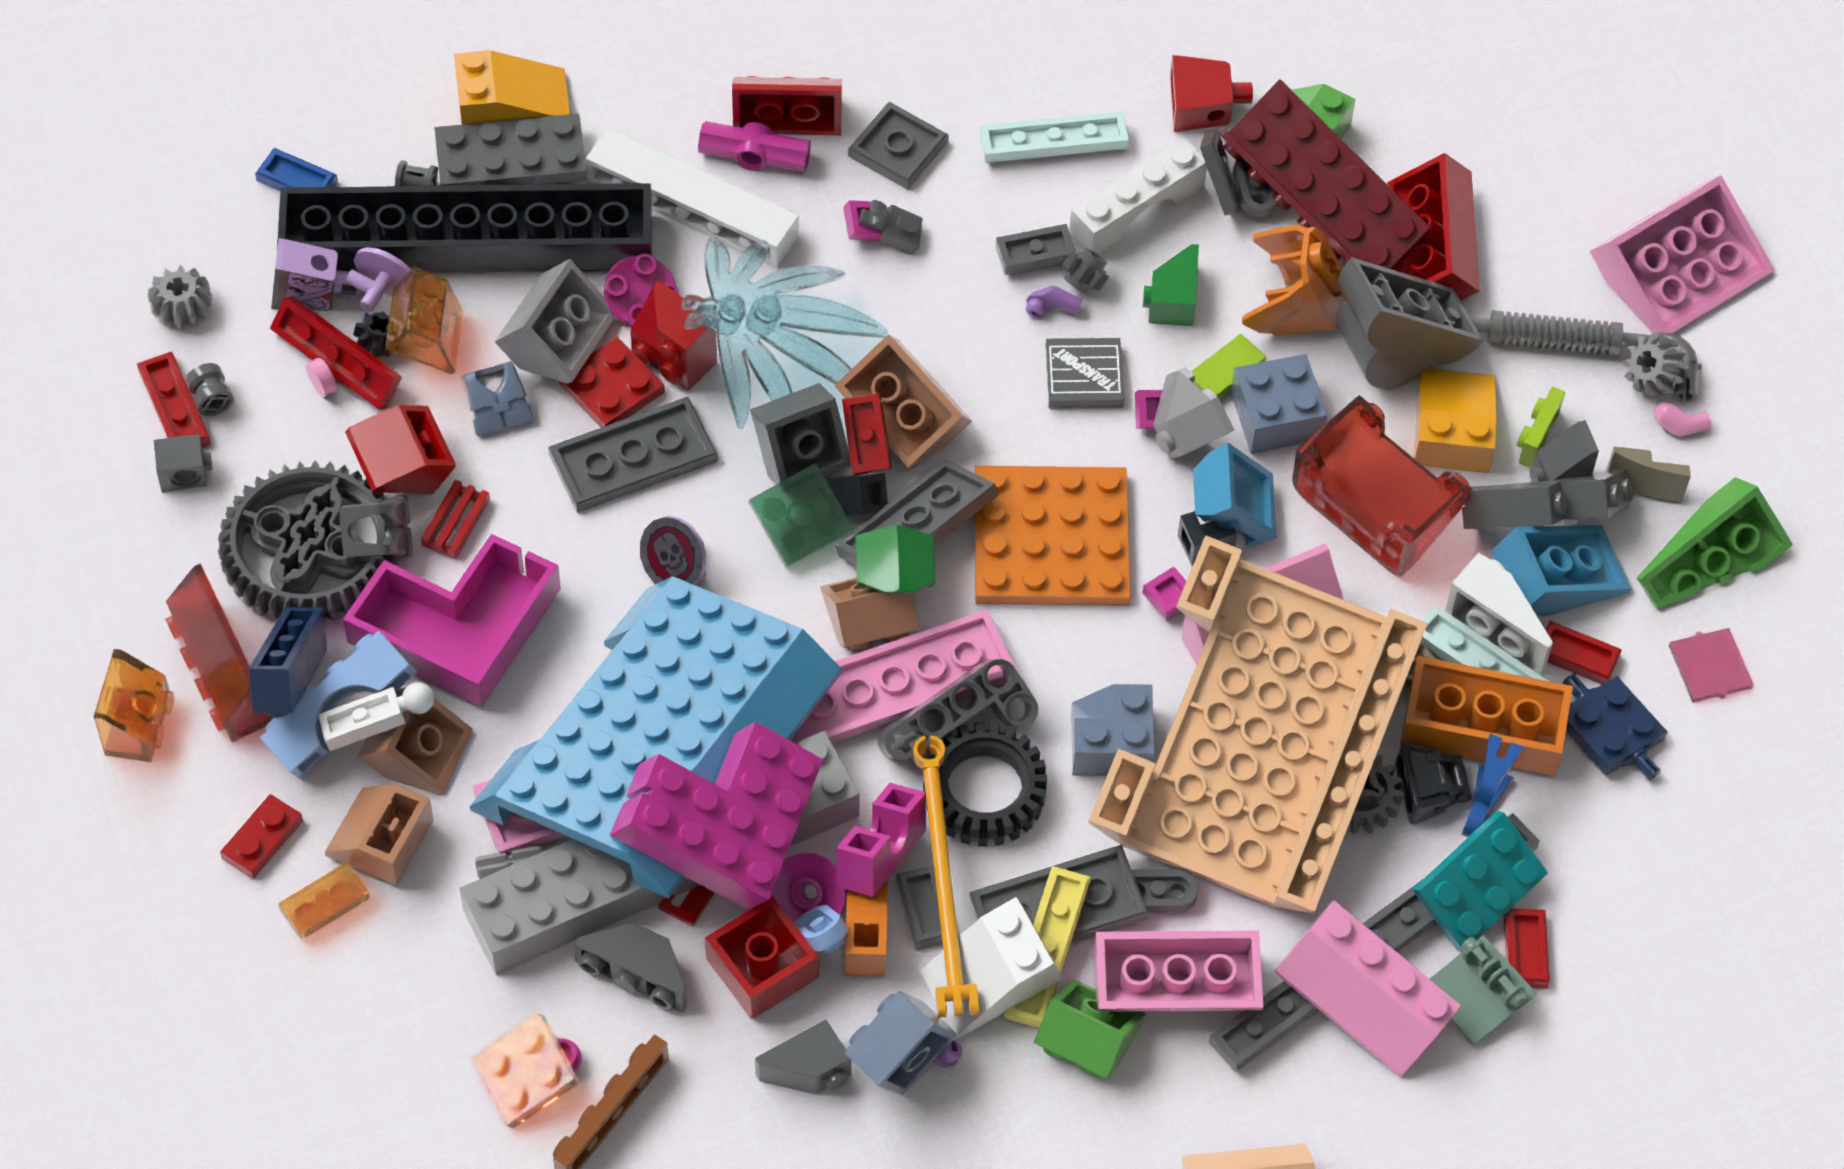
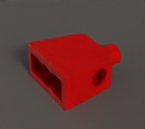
M1172 55L1170 88L1173 132L1227 125L1231 122L1233 104H1252V82H1232L1231 66L1227 61Z

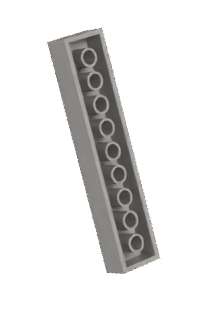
M825 731L795 743L822 758L823 762L790 846L859 816L860 793ZM571 839L459 888L463 911L495 975L575 941L579 937L591 934L655 906L666 898L635 884L630 863L575 839ZM685 876L672 894L675 893L678 896L700 886V884Z

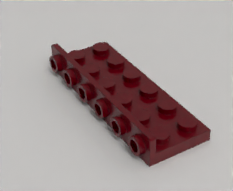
M1281 79L1268 90L1230 131L1223 129L1219 134L1226 141L1223 148L1236 161L1243 158L1251 166L1247 172L1260 185L1264 186L1268 183L1276 191L1272 197L1285 210L1288 211L1292 207L1301 216L1297 220L1301 226L1306 228L1317 227L1324 233L1338 260L1343 257L1348 262L1352 257L1395 270L1433 230Z

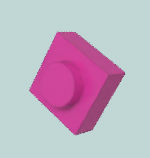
M848 200L843 206L849 240L881 241V231L865 227L860 223L861 210L864 208L870 211L871 201Z
M1138 390L1135 392L1136 429L1155 430L1153 424L1162 390Z
M1172 567L1144 584L1142 593L1161 616L1167 620L1180 612L1176 606L1187 581L1175 567Z

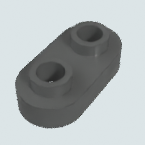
M1241 158L1239 161H1235L1232 172L1240 207L1247 215L1253 218H1266L1275 210L1277 201L1272 195L1276 191L1268 183L1262 186L1252 176L1246 174L1251 166Z
M1182 869L1132 870L1138 889L1144 893L1142 899L1147 913L1184 912L1195 904L1199 888L1198 882L1188 871ZM1123 875L1118 884V891L1121 898L1128 903L1127 882ZM1173 890H1181L1184 893V896L1181 898H1175L1171 895L1170 892Z

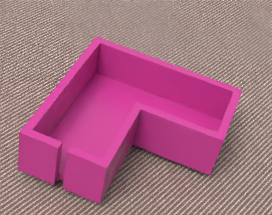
M491 533L454 589L450 592L384 560L343 618L347 643L355 646L364 636L368 634L374 635L379 630L417 670L415 676L482 708L561 590L559 565L528 551L524 556L526 576L522 575L524 573L522 548Z
M757 722L734 734L715 784L658 753L638 765L626 797L630 800L622 804L610 836L749 910L770 899L823 759Z

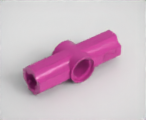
M705 121L702 123L698 142V153L735 159L739 166L750 171L762 170L767 165L804 172L807 170L811 151L810 140L774 134L770 127L758 122L747 123L744 128Z

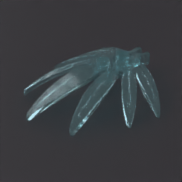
M709 237L704 251V264L711 296L702 298L698 295H686L681 305L682 310H692L695 312L689 313L684 322L685 329L705 326L717 333L724 382L739 429H742L747 422L751 401V380L747 361L771 401L793 393L783 368L759 339L764 340L799 364L836 384L852 368L825 345L802 333L784 327L850 336L885 338L887 336V328L868 315L847 305L814 296L776 295L841 280L846 275L844 271L826 266H797L777 271L752 283L749 280L760 269L768 254V242L759 240L748 246L738 258L732 272H730L731 260L727 247L718 238Z

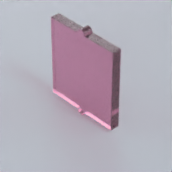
M1730 628L1705 634L1699 631L1696 632L1695 636L1669 642L1668 646L1692 703L1718 696L1721 699H1725L1727 694L1753 688L1754 684Z

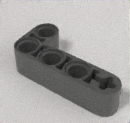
M988 659L887 726L880 733L878 746L882 754L892 760H908L913 757V747L919 736H925L926 746L928 747L930 746L931 735L939 739L988 705L991 706L1003 724L1012 727H1025L1036 719L1038 704L1015 667L1009 661L1004 659ZM995 665L1000 667L1004 673L1002 684L996 688L988 681V672ZM963 687L967 688L972 695L971 704L964 710L959 708L955 701L957 691ZM1016 698L1020 699L1025 705V713L1019 720L1013 719L1009 713L1010 703ZM930 709L935 710L940 717L939 726L934 731H928L923 724L924 714ZM914 730L919 735L906 739L902 743L904 750L893 749L891 746L896 742L894 734L905 736Z

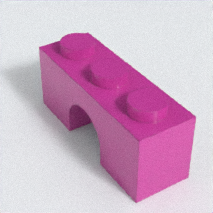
M889 783L872 804L870 829L854 826L836 848L837 887L871 897L877 894L926 832V792L894 783Z

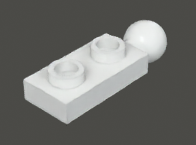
M415 682L408 685L400 697L397 696L394 687L320 713L318 716L325 742L329 750L332 751L406 724L402 712L409 711L414 714L427 712L434 703V693L427 684Z

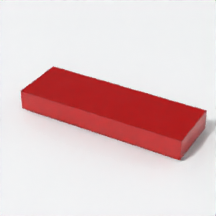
M171 351L136 363L140 377L166 437L172 438L200 434L202 447L210 446V437L173 352Z

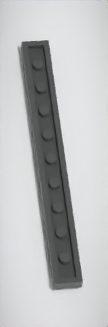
M1514 813L1509 815L1508 818L1531 850H1536L1540 840ZM1417 884L1362 923L1396 952L1436 924V921L1412 890ZM1284 981L1263 996V1010H1244L1211 1034L1209 1043L1236 1072L1319 1009Z

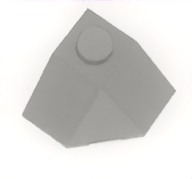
M1186 367L1166 375L1153 424L1157 432L1156 441L1160 449L1168 454L1170 459L1183 456L1235 430L1217 395L1209 388L1202 390L1193 383L1195 375Z

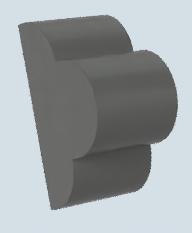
M1352 257L1339 274L1338 286L1346 300L1338 310L1336 324L1367 381L1375 387L1392 388L1405 384L1420 375L1430 364L1444 365L1456 362L1472 353L1484 341L1455 290L1451 287Z

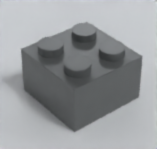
M820 383L750 409L767 475L783 492L851 466L849 449L836 399Z

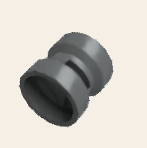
M206 363L199 365L186 376V383L190 392L196 395L194 401L198 412L205 416H214L226 411L234 401L230 388L224 384L225 376L218 364Z

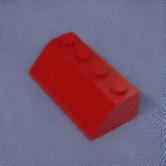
M1443 153L1388 181L1387 184L1433 228L1430 234L1398 265L1395 271L1451 287L1455 290L1460 301L1480 292L1472 171L1448 154Z

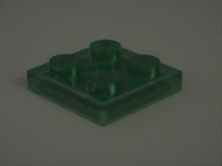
M816 463L748 501L785 568L839 540L854 530Z

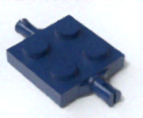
M1575 673L1567 676L1562 684L1573 686L1572 695L1576 698L1570 704L1566 727L1567 733L1605 775L1619 767L1635 764L1648 781L1652 777L1655 778L1661 769L1650 759L1647 752L1650 748L1664 741L1668 731L1618 676L1592 689H1587Z

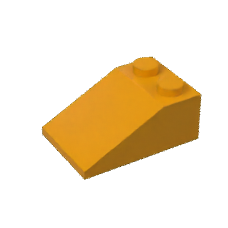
M491 50L454 54L462 124L570 114L564 68Z
M1426 368L1419 375L1413 465L1489 473L1496 437L1495 375Z

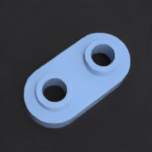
M820 905L807 911L794 923L813 950H823L824 953H829L839 948L845 942L844 936L848 932V928L840 915L827 905Z

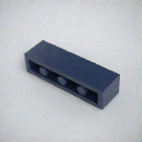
M284 608L249 667L253 713H266L268 717L274 718L293 713L327 652L324 608Z

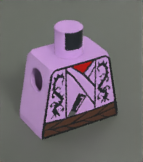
M279 238L271 309H279L284 297L294 296L311 310L328 311L332 307L334 292L356 295L357 288L346 283L348 271L336 270L338 253L335 250Z

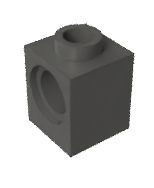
M200 434L153 440L156 472L161 492L207 486L206 471L213 470L210 448L202 447Z

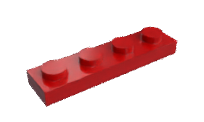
M294 296L284 297L269 329L311 360L316 358L322 359L335 378L377 409H386L402 376Z

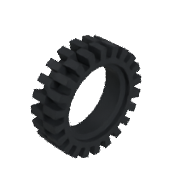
M975 722L974 731L969 732L965 724L958 727L957 736H954L951 731L944 736L945 759L939 767L946 835L954 838L958 832L961 834V843L968 845L970 844L971 837L979 838L978 847H987V839L994 838L995 846L1004 844L1006 835H1009L1010 839L1014 841L1020 838L1021 828L1027 833L1033 826V819L1038 821L1046 797V765L1044 759L1040 760V751L1037 746L1030 749V739L1025 734L1019 740L1016 738L1017 729L1009 726L1006 733L1000 732L1001 723L992 722L991 730H984L983 722ZM928 754L927 757L928 760L936 758L933 754ZM976 756L996 757L1007 762L1016 770L1021 780L1022 789L1014 802L1002 810L995 812L973 811L961 805L952 795L948 784L952 771L969 758Z

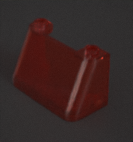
M1358 395L1296 449L1292 482L1295 490L1309 505L1386 570L1400 577L1416 564L1471 498L1473 488L1470 487L1468 481L1459 473L1445 471L1438 478L1385 435V415L1381 408L1374 403L1367 402Z

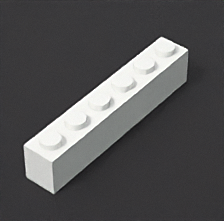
M608 128L586 157L588 181L595 184L651 183L653 211L775 268L780 265L799 237V215L793 213L789 208L777 206L762 199L755 192L742 190L730 184L722 177H714L703 172L692 163L679 161L667 155L659 148H651L640 143L629 134L619 133Z

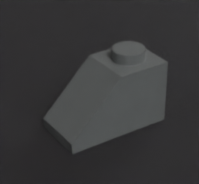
M1586 420L1577 422L1537 451L1533 467L1530 468L1531 482L1593 474L1599 450Z
M824 1020L755 1058V1075L760 1082L816 1095L825 1089L831 1091L842 1086L851 1076L852 1060L844 1053L846 1049L828 1021Z

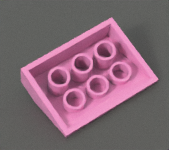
M1722 175L1698 185L1589 251L1608 285L1652 333L1664 332L1672 334L1775 271Z

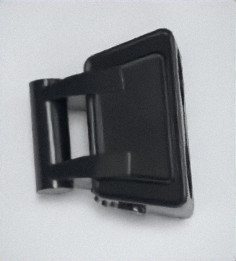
M1403 743L1395 760L1398 777L1402 778L1401 791L1404 792L1403 800L1408 820L1411 824H1417L1445 812L1447 807L1457 802L1465 803L1472 799L1461 755L1439 753L1435 748L1410 743ZM1450 773L1452 783H1447L1446 774Z

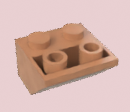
M396 784L362 788L328 845L325 856L397 886L434 821L430 798Z

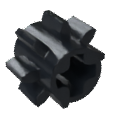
M383 311L371 315L367 312L364 313L362 323H356L353 333L355 337H358L357 344L375 357L383 355L390 357L392 346L398 347L401 339V334L396 332L398 321L392 320Z

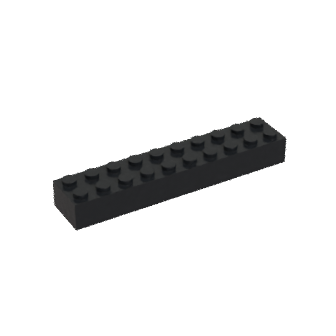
M651 183L280 188L277 250L279 238L335 250L338 253L336 270L348 272L352 269L359 272L356 269L354 258L360 249L366 247L377 248L392 254L403 261L414 272L548 271L569 259L580 270H610L623 258L633 255L638 256L642 253L652 255Z

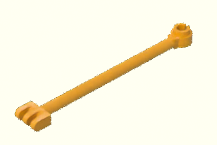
M931 735L930 753L935 755L936 758L924 759L922 756L927 753L926 738L922 736L914 744L913 758L916 765L923 769L947 979V986L935 988L938 1018L946 1017L947 1005L945 1002L953 1001L954 1016H963L962 1000H969V1011L971 1015L979 1014L977 984H963L939 773V767L945 759V745L941 739Z

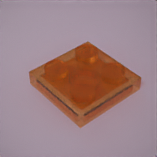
M536 1013L471 1057L506 1126L512 1129L580 1084L547 1019L540 1013Z

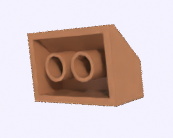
M890 334L834 385L845 398L875 393L882 395L889 447L909 469L946 447L972 422L969 416L901 341Z

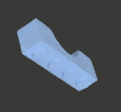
M379 630L374 635L368 634L360 639L354 647L355 652L344 662L340 660L334 663L325 672L324 676L326 678L315 688H307L292 714L273 718L265 727L266 732L260 739L288 771L298 778L306 774L329 753L318 714L333 709L341 700L355 693H377L394 687L395 691H397L417 673V670Z

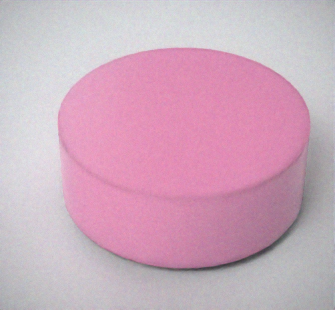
M316 358L305 364L310 381L322 397L336 391V380L322 359Z

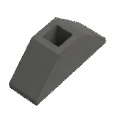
M632 922L582 936L575 941V961L585 972L595 976L602 974L614 980L618 987L627 992H640L650 997V1000L660 1008L666 1010L673 1008L682 1013L687 1007L686 989L668 938Z

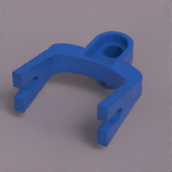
M1489 734L1485 765L1479 764L1473 806L1463 828L1462 836L1468 838L1490 817L1487 815L1514 778L1507 775V772L1524 750V746L1512 742L1506 751V757L1503 759L1498 758L1496 753L1500 750L1502 738Z

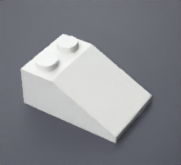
M1478 553L1452 582L1445 611L1543 677L1553 644L1552 640L1511 573L1506 571L1498 561L1488 559L1481 553Z
M1017 897L980 917L958 936L963 984H977L979 1014L971 1015L969 1000H962L963 1016H954L953 1001L945 1002L947 1005V1016L945 1019L949 1027L957 1033L955 1038L959 1039L1005 1013L1008 1008L1019 1005L1063 979ZM943 950L919 970L935 1001V988L947 986Z

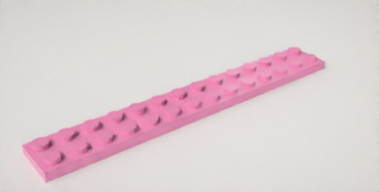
M988 609L835 661L841 667L842 674L790 741L797 743L825 731L830 742L835 743L893 723L963 674L988 659H1004L1015 667ZM995 665L988 672V681L993 687L1002 684L1004 673L1000 667ZM965 687L960 688L955 695V701L970 696V691ZM489 781L473 786L475 797L480 794ZM513 813L504 825L484 817L497 852H505L506 855L512 854L511 850L540 846L566 837V835L516 813Z

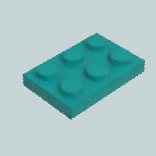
M1496 811L1412 890L1456 950L1463 952L1464 950L1461 946L1468 938L1474 937L1477 941L1539 883L1548 872L1505 812Z

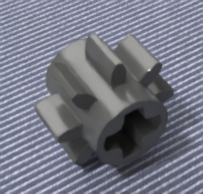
M1084 248L1082 253L1078 252V254L1072 250L1062 264L1066 267L1065 270L1067 271L1064 279L1084 294H1087L1090 288L1100 291L1109 278L1105 274L1106 271L1103 270L1108 263L1100 255L1088 248Z

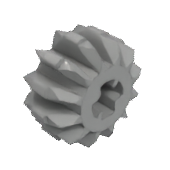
M180 264L175 272L165 268L164 277L153 276V287L148 289L147 294L149 303H151L150 309L154 317L160 318L165 327L175 322V326L179 330L183 323L186 322L195 327L196 317L207 318V307L212 306V294L209 291L208 280L205 276L200 277L196 268L185 272V269Z
M1655 332L1651 333L1650 337L1645 335L1638 336V347L1634 345L1628 346L1629 351L1632 353L1631 359H1626L1622 362L1625 366L1630 367V370L1624 377L1628 381L1633 382L1632 388L1641 393L1646 392L1649 396L1657 397L1661 393H1673V383H1684L1679 374L1681 370L1684 371L1689 368L1686 363L1681 362L1687 352L1683 348L1678 347L1679 341L1670 336L1665 337L1664 334Z

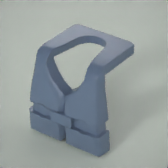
M512 361L465 373L461 376L462 381L465 380L470 411H473L475 418L472 421L477 436L480 437L502 431L504 426L513 428L533 422L534 415L531 405L527 404L525 399L527 396ZM504 370L502 382L495 392L484 387L476 379L478 376Z

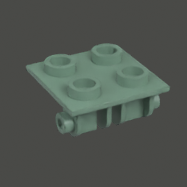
M1484 935L1477 941L1474 937L1468 938L1461 946L1464 951L1430 978L1432 982L1461 1005L1451 1020L1474 1046L1537 995Z

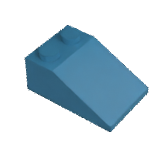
M1602 525L1515 527L1491 551L1493 559L1501 563L1505 570L1511 573L1536 616L1553 615L1627 594L1631 590Z

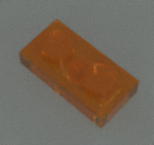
M345 862L281 901L278 905L283 916L299 938L303 940L370 899L368 889L349 863Z

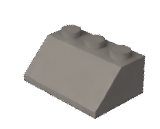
M569 259L540 275L494 342L519 369L568 384L574 380L615 319V316L611 313L605 297L574 262Z

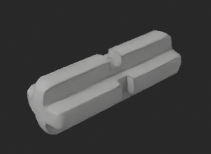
M537 845L511 850L512 854L507 855L503 852L478 856L475 859L477 875L481 879L543 852L541 846Z

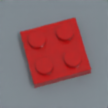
M618 336L592 353L572 382L567 384L559 381V385L600 428L630 417L665 393L664 384Z

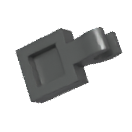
M878 200L871 201L870 211L864 208L861 210L860 223L865 227L881 231V241L910 254L919 249L922 217L893 204L887 208L883 202Z

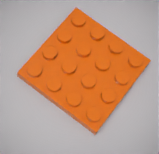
M975 466V474L995 483L999 494L982 510L975 513V604L1129 606L1127 467Z

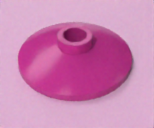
M800 853L784 860L771 896L776 899L788 917L795 923L804 913L820 905L829 906L841 916L846 904L847 889L837 887V867L829 859L814 853ZM807 885H813L816 888L817 895L814 899L806 897L804 890Z

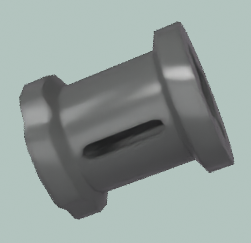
M404 160L398 163L394 186H437V166L431 165L429 168L411 166Z

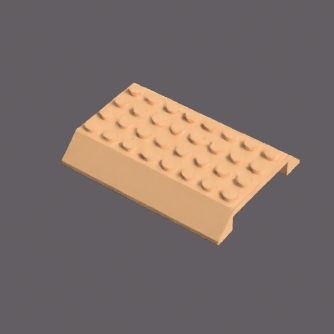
M1205 535L1176 606L1178 610L1209 632L1202 653L1157 763L1118 748L1088 823L1120 845L1122 844L1125 848L1175 868L1188 871L1192 875L1269 906L1314 913L1428 623L1390 609L1387 617L1352 604L1241 560V549Z

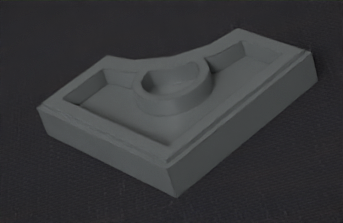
M1215 129L1204 133L1200 150L1223 213L1226 216L1237 212L1239 198L1234 186L1227 152L1223 148L1224 144L1219 131Z

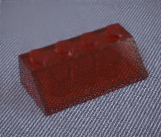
M201 563L195 565L166 600L171 616L165 618L174 640L182 637L186 646L179 650L188 669L191 670L196 667L201 676L194 679V682L203 701L209 698L212 699L215 708L208 712L217 731L220 732L226 729L231 742H234L266 727L273 717H268L266 713H253L249 679L250 665Z

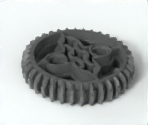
M299 460L296 469L290 470L284 464L281 473L276 474L270 469L268 479L266 480L256 476L254 481L255 488L244 485V496H234V507H227L225 513L227 519H223L220 525L222 532L218 536L219 559L222 560L220 562L221 569L225 573L228 585L233 587L234 593L238 598L243 597L244 603L248 608L255 605L256 611L260 616L268 611L273 621L280 617L285 607L324 608V617L329 616L335 622L337 613L343 611L344 614H347L384 560L397 565L399 559L397 556L386 555L359 558L338 556L343 553L339 510L340 507L347 505L344 498L356 504L378 503L387 498H384V493H373L367 479L363 480L358 470L349 475V469L344 464L336 471L331 461H329L325 468H320L316 460H314L311 467H304V464ZM309 493L298 512L282 506L272 505L289 496ZM377 514L371 516L376 528V544H382L387 527L382 517ZM273 529H280L277 532H269ZM350 530L351 536L355 541L364 542L356 532ZM246 532L252 534L253 541L264 553L274 557L270 569V577L276 589L262 583L249 572L242 554V542ZM320 573L338 579H350L333 589L308 594Z

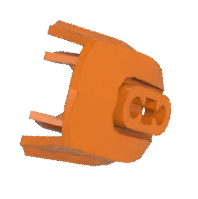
M1298 224L1255 233L1253 235V242L1271 255L1270 262L1279 267L1285 284L1292 286L1267 290L1265 296L1268 302L1245 314L1242 317V324L1260 334L1271 333L1276 336L1338 329L1336 316L1339 308L1346 300L1338 286V277L1342 266L1324 233L1317 227L1306 228Z

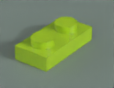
M1552 386L1546 399L1538 398L1531 414V418L1535 421L1532 427L1524 426L1516 445L1522 448L1518 463L1529 468L1533 467L1537 451L1544 446L1561 412L1565 391Z

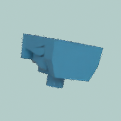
M1226 443L1208 453L1193 469L1195 515L1204 522L1213 520L1222 528H1234L1238 534L1244 533L1248 547L1276 539L1273 473L1230 443Z

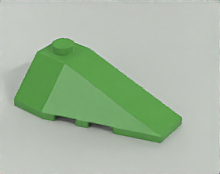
M1735 477L1700 506L1639 574L1637 580L1654 607L1660 609L1696 595L1701 589L1716 583L1722 585L1732 581L1734 576L1747 571L1755 572L1761 570L1793 544L1758 486Z

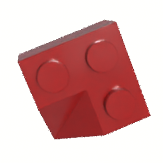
M656 282L630 330L631 350L644 364L649 363L659 370L671 384L677 383L689 391L717 363L716 320L662 282Z
M773 896L768 901L753 907L705 937L706 960L750 1019L755 1018L819 978V956Z

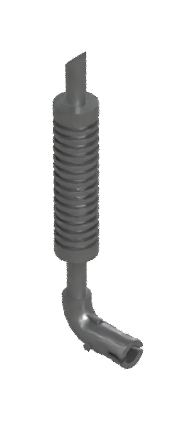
M1492 310L1490 319L1470 317L1478 332L1487 333L1488 342L1500 344L1502 340L1505 345H1508L1510 341L1511 345H1515L1518 342V346H1523V343H1525L1526 347H1530L1532 343L1535 348L1540 344V348H1545L1547 345L1548 349H1552L1555 346L1556 350H1560L1562 346V349L1567 351L1568 347H1570V351H1575V348H1577L1578 352H1582L1585 349V353H1589L1590 349H1592V353L1595 354L1599 350L1600 354H1604L1607 351V355L1619 356L1621 347L1632 345L1638 347V336L1645 335L1650 337L1647 334L1623 332V323L1611 322L1608 325L1607 321H1603L1601 324V321L1596 320L1595 324H1593V320H1588L1586 323V319H1581L1578 322V318H1574L1572 322L1569 317H1566L1564 321L1563 317H1559L1556 320V316H1551V319H1549L1548 315H1544L1542 319L1539 314L1534 318V314H1529L1526 317V313H1522L1519 316L1518 312H1514L1512 316L1509 311L1504 315V311ZM1660 332L1665 337L1670 336L1679 341L1678 347L1683 348L1687 352L1681 362L1686 363L1689 368L1684 371L1681 370L1679 375L1684 383H1675L1674 398L1682 402L1683 393L1686 391V402H1692L1698 398V370L1702 369V364H1698L1696 352L1689 342L1680 336Z

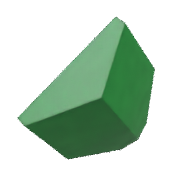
M898 524L855 535L858 586L862 588L867 586L886 594H911L925 587L930 588L935 585L933 535Z

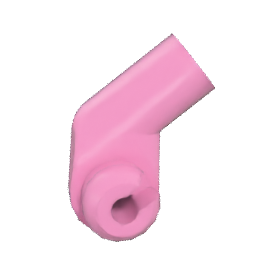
M1662 402L1655 408L1654 415L1657 422L1674 436L1682 437L1711 429V420L1707 412L1689 416L1668 402Z

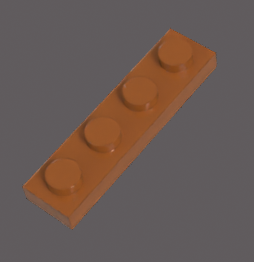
M654 1034L646 1045L641 1043L635 1048L629 1058V1066L621 1075L615 1074L609 1080L603 1092L604 1096L596 1106L590 1105L586 1108L579 1119V1127L571 1137L565 1136L559 1141L553 1151L554 1169L582 1168L668 1062V1043Z

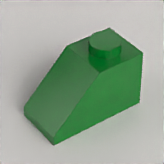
M1191 244L1155 269L1152 275L1151 286L1144 285L1142 308H1149V323L1193 326L1196 306L1198 244Z

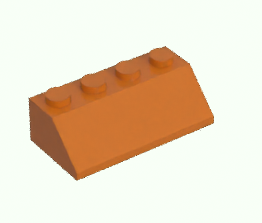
M1417 656L1400 746L1403 743H1410L1435 748L1439 753L1461 755L1465 759L1485 762L1489 734H1493L1502 738L1500 750L1496 753L1498 758L1503 759L1506 757V751L1512 742L1524 746V750L1511 768L1555 776L1563 752L1573 686Z

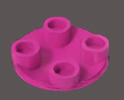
M647 253L629 256L618 261L608 272L604 283V297L611 313L619 321L632 327L656 282H662L679 294L675 279L670 270L659 260Z

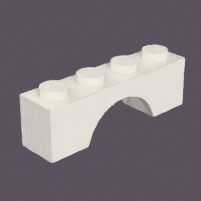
M1183 138L1071 209L1069 232L1072 239L1083 250L1088 248L1098 255L1121 240L1131 222L1152 204L1170 199L1177 205L1204 188L1207 166L1203 156Z

